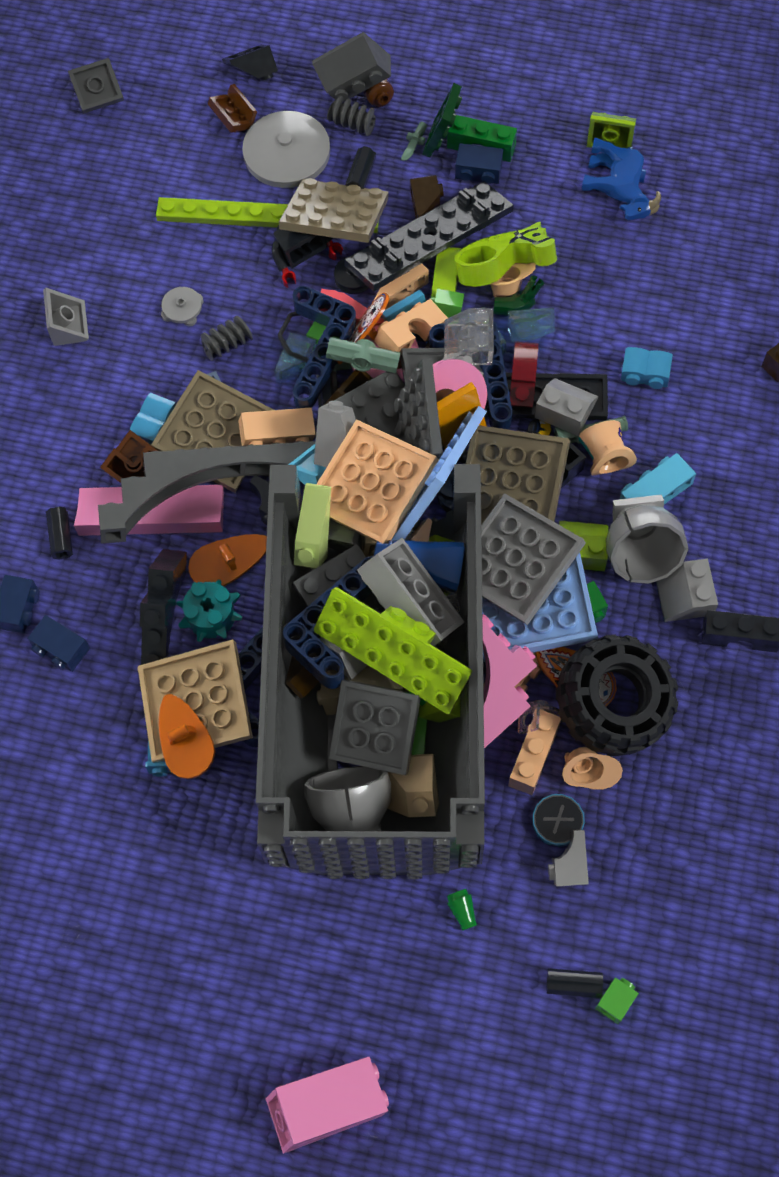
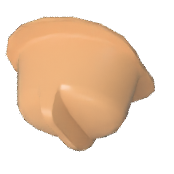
M515 263L498 281L490 284L493 296L507 297L519 292L522 279L533 273L536 269V264Z
M579 747L571 753H565V766L562 776L568 785L603 790L615 785L622 777L623 770L621 764L613 757L597 754L587 747Z

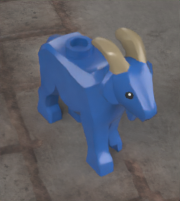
M594 138L591 153L598 154L597 156L591 155L588 168H595L600 165L607 166L611 169L610 176L593 177L585 174L581 190L590 191L595 189L615 200L628 203L620 205V209L625 212L627 220L641 219L656 213L659 210V203L661 201L660 192L657 191L656 197L653 200H649L638 186L639 182L644 183L646 169H642L644 164L643 155L638 150L633 149V147L620 148L611 142Z

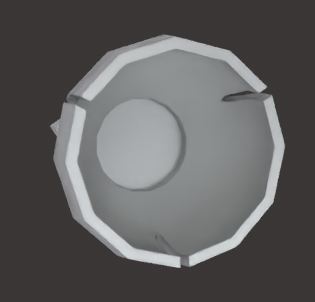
M653 495L613 500V518L606 538V551L615 573L627 581L647 584L669 577L683 564L688 552V542L683 525L675 515L664 508L663 496Z
M364 766L344 767L326 771L308 779L304 784V798L310 815L326 831L382 832L380 822L391 803V782L387 771Z

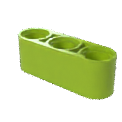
M449 247L436 255L431 297H436L437 288L456 292L458 274L455 256L461 251V248Z

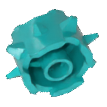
M221 580L192 583V587L185 595L183 601H177L176 603L183 608L185 615L178 624L179 628H191L197 635L198 642H201L203 638H217V635L223 639L227 638L226 630L228 632L236 620H242V616L235 612L233 606L239 599L240 594L229 593L221 585Z

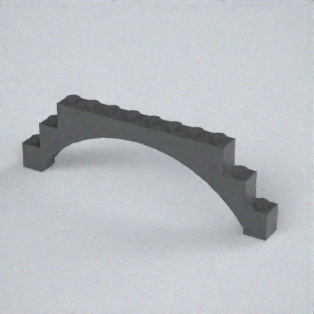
M316 441L265 445L251 444L248 446H225L220 448L204 447L191 450L177 449L175 451L143 453L145 477L132 476L121 478L123 503L98 505L101 544L126 542V535L148 512L166 499L186 489L223 478L254 475L269 476L270 465L290 464L313 446Z

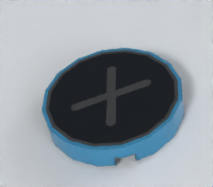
M552 794L543 798L536 805L532 815L533 829L537 837L548 845L558 847L569 845L571 830H583L585 824L584 812L580 804L572 797L564 794Z

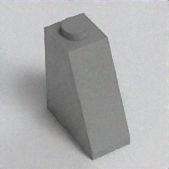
M329 401L328 404L319 407L314 464L327 468L356 421L352 407L344 406L340 401Z

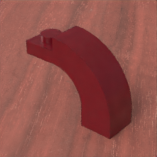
M515 341L510 390L512 407L533 409L539 343Z

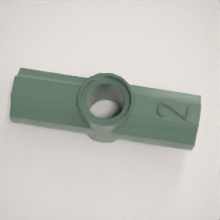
M330 337L326 358L351 363V366L358 371H368L374 368L396 373L400 352L378 348L372 341L367 339H360L355 343Z

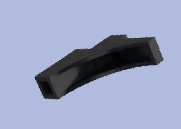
M163 549L148 569V593L140 602V627H142L141 665L168 658L174 611L178 594L186 575V551Z

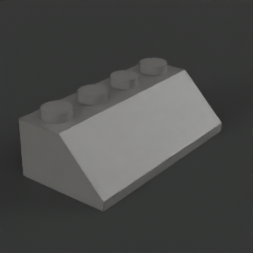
M403 538L377 553L357 569L363 582L369 586L385 610L390 606L400 608L406 612L407 616L415 621L425 623L430 630L436 633L430 643L432 646L439 643L464 623L458 612Z

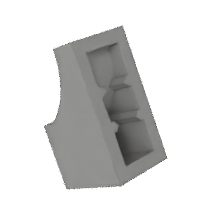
M582 829L571 830V839L565 852L558 858H552V864H548L549 881L554 880L555 886L589 884L585 831Z

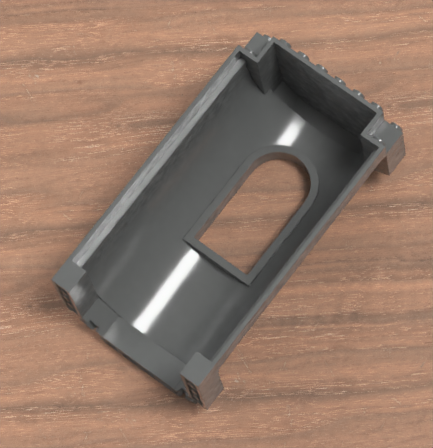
M454 464L453 510L448 511L446 517L440 520L431 518L432 525L429 537L438 535L455 542H464L465 546L460 582L456 592L440 588L464 623L434 645V647L472 670V674L460 695V717L440 723L428 720L425 754H434L439 806L436 816L407 817L387 809L380 822L382 832L326 831L310 815L304 798V784L308 779L323 772L338 769V761L329 759L336 714L326 715L323 705H319L317 690H321L320 682L301 699L285 683L292 655L285 648L283 630L292 619L306 608L292 583L316 568L294 565L295 538L302 505L296 465H270L256 805L258 808L257 845L265 863L272 867L297 869L301 873L327 875L329 879H341L343 875H354L355 879H368L369 875H380L381 879H395L396 875H407L408 879H422L423 875L445 874L455 869L477 867L483 861L485 807L480 464ZM418 520L414 525L415 527L413 528V531H415L424 520ZM360 534L356 544L362 550ZM328 548L327 559L323 564L348 549L338 552ZM314 619L310 621V623L316 624ZM295 635L292 636L290 639L299 640L301 637Z

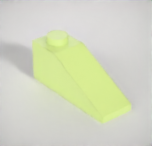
M305 484L295 538L294 565L318 568L327 559L331 501L330 486Z

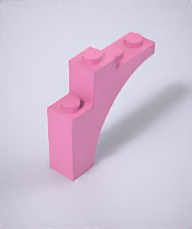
M483 614V652L486 663V679L483 690L485 748L531 707L526 701L529 698L526 692L520 686L517 688L514 686L535 669L537 665L533 661L535 655L526 646L521 648V646L514 645L509 650L508 647L511 645L501 633L498 636L491 629L494 624Z

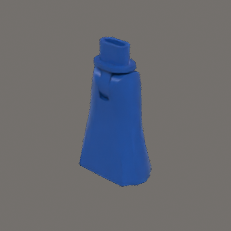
M389 540L388 543L384 544L377 541L374 556L398 540ZM405 540L438 587L455 593L460 582L465 550L464 542Z

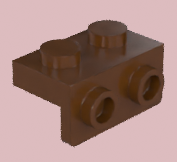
M235 84L230 85L227 94L209 97L208 100L209 107L230 133L248 130L253 125L257 111Z

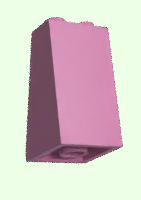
M370 1056L277 1087L266 1098V1102L283 1154L371 1121L388 1112V1097L386 1092L380 1088L378 1082L379 1071L376 1064L371 1062Z

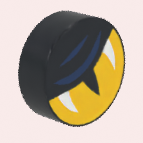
M534 419L529 423L527 432L536 431L541 435L550 436L551 425L539 419Z

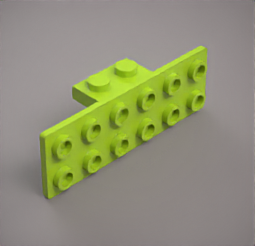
M338 587L332 589L314 627L315 633L415 695H419L420 698L446 714H450L472 674L470 668L430 644L436 633L430 630L425 623L415 621L407 616L406 612L402 609L392 606L380 614Z

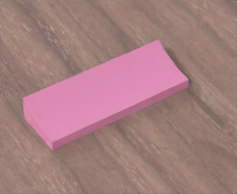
M197 485L166 499L138 521L127 535L223 532V485ZM121 487L79 488L78 508L74 523L79 536L100 535L98 505L123 503Z

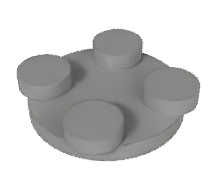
M177 287L170 290L162 299V319L166 322L184 323L186 326L195 325L197 322L196 317L199 315L204 302L202 295L188 287Z

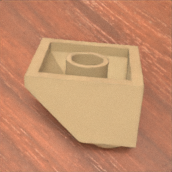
M434 754L411 755L407 775L388 772L391 782V803L388 809L407 817L436 816L439 798Z

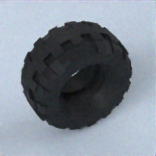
M613 634L592 640L579 648L568 659L558 677L556 701L559 704L558 714L561 721L565 722L570 730L568 733L576 741H581L587 748L596 753H604L607 756H621L644 750L657 742L672 725L673 716L677 713L679 701H677L676 692L678 691L676 679L672 678L669 671L671 666L666 659L662 660L656 648L649 643L643 644L639 642L636 637L629 635L622 637ZM607 672L620 673L634 684L639 702L638 708L633 715L629 717L616 715L603 704L599 695V681L603 674Z

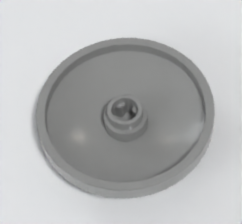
M279 111L262 117L250 127L244 137L242 150L245 165L256 179L273 187L291 188L299 186L302 179H315L324 170L330 157V142L325 128L315 118L297 111Z

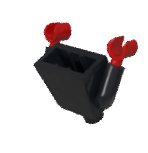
M279 225L277 231L273 234L275 242L272 244V257L279 272L282 271L283 284L287 288V278H292L295 284L297 282L295 273L289 271V267L293 269L326 249L327 246L329 247L328 255L330 259L336 260L337 256L334 251L342 255V245L337 242L333 243L332 237L280 230Z

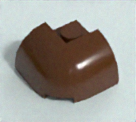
M129 430L100 468L120 483L121 478L132 476L145 477L143 453L158 450Z

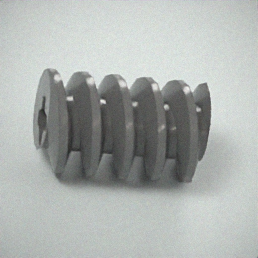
M340 95L331 104L327 120L329 122L333 121L337 125L341 124L345 128L349 126L353 131L357 129L358 133H365L366 136H369L376 122L375 109L372 107L366 112L367 106L365 104L358 109L359 102L356 101L351 106V99L348 98L343 103V96Z
M234 316L233 322L227 320L225 321V326L222 324L217 325V331L211 328L209 329V335L205 332L202 333L201 343L209 360L214 361L213 353L218 357H222L221 349L229 353L230 344L237 349L238 340L244 345L246 344L245 336L251 341L253 336L247 324L239 316Z

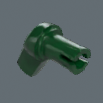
M533 275L530 277L524 290L516 292L511 297H495L493 314L515 316L531 309L536 303L535 296L544 285L543 280L539 278L536 283L537 276Z

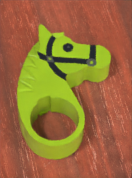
M537 222L522 230L480 239L464 247L455 256L458 280L462 285L470 287L485 286L498 281L515 263H535L538 266H549L557 261L555 240L547 236L546 228L541 227V222Z

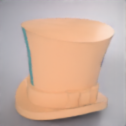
M610 420L594 424L586 428L579 435V442L593 460V465L590 469L592 476L623 470L633 466L637 461L635 453L630 448L624 446L621 423L619 421Z

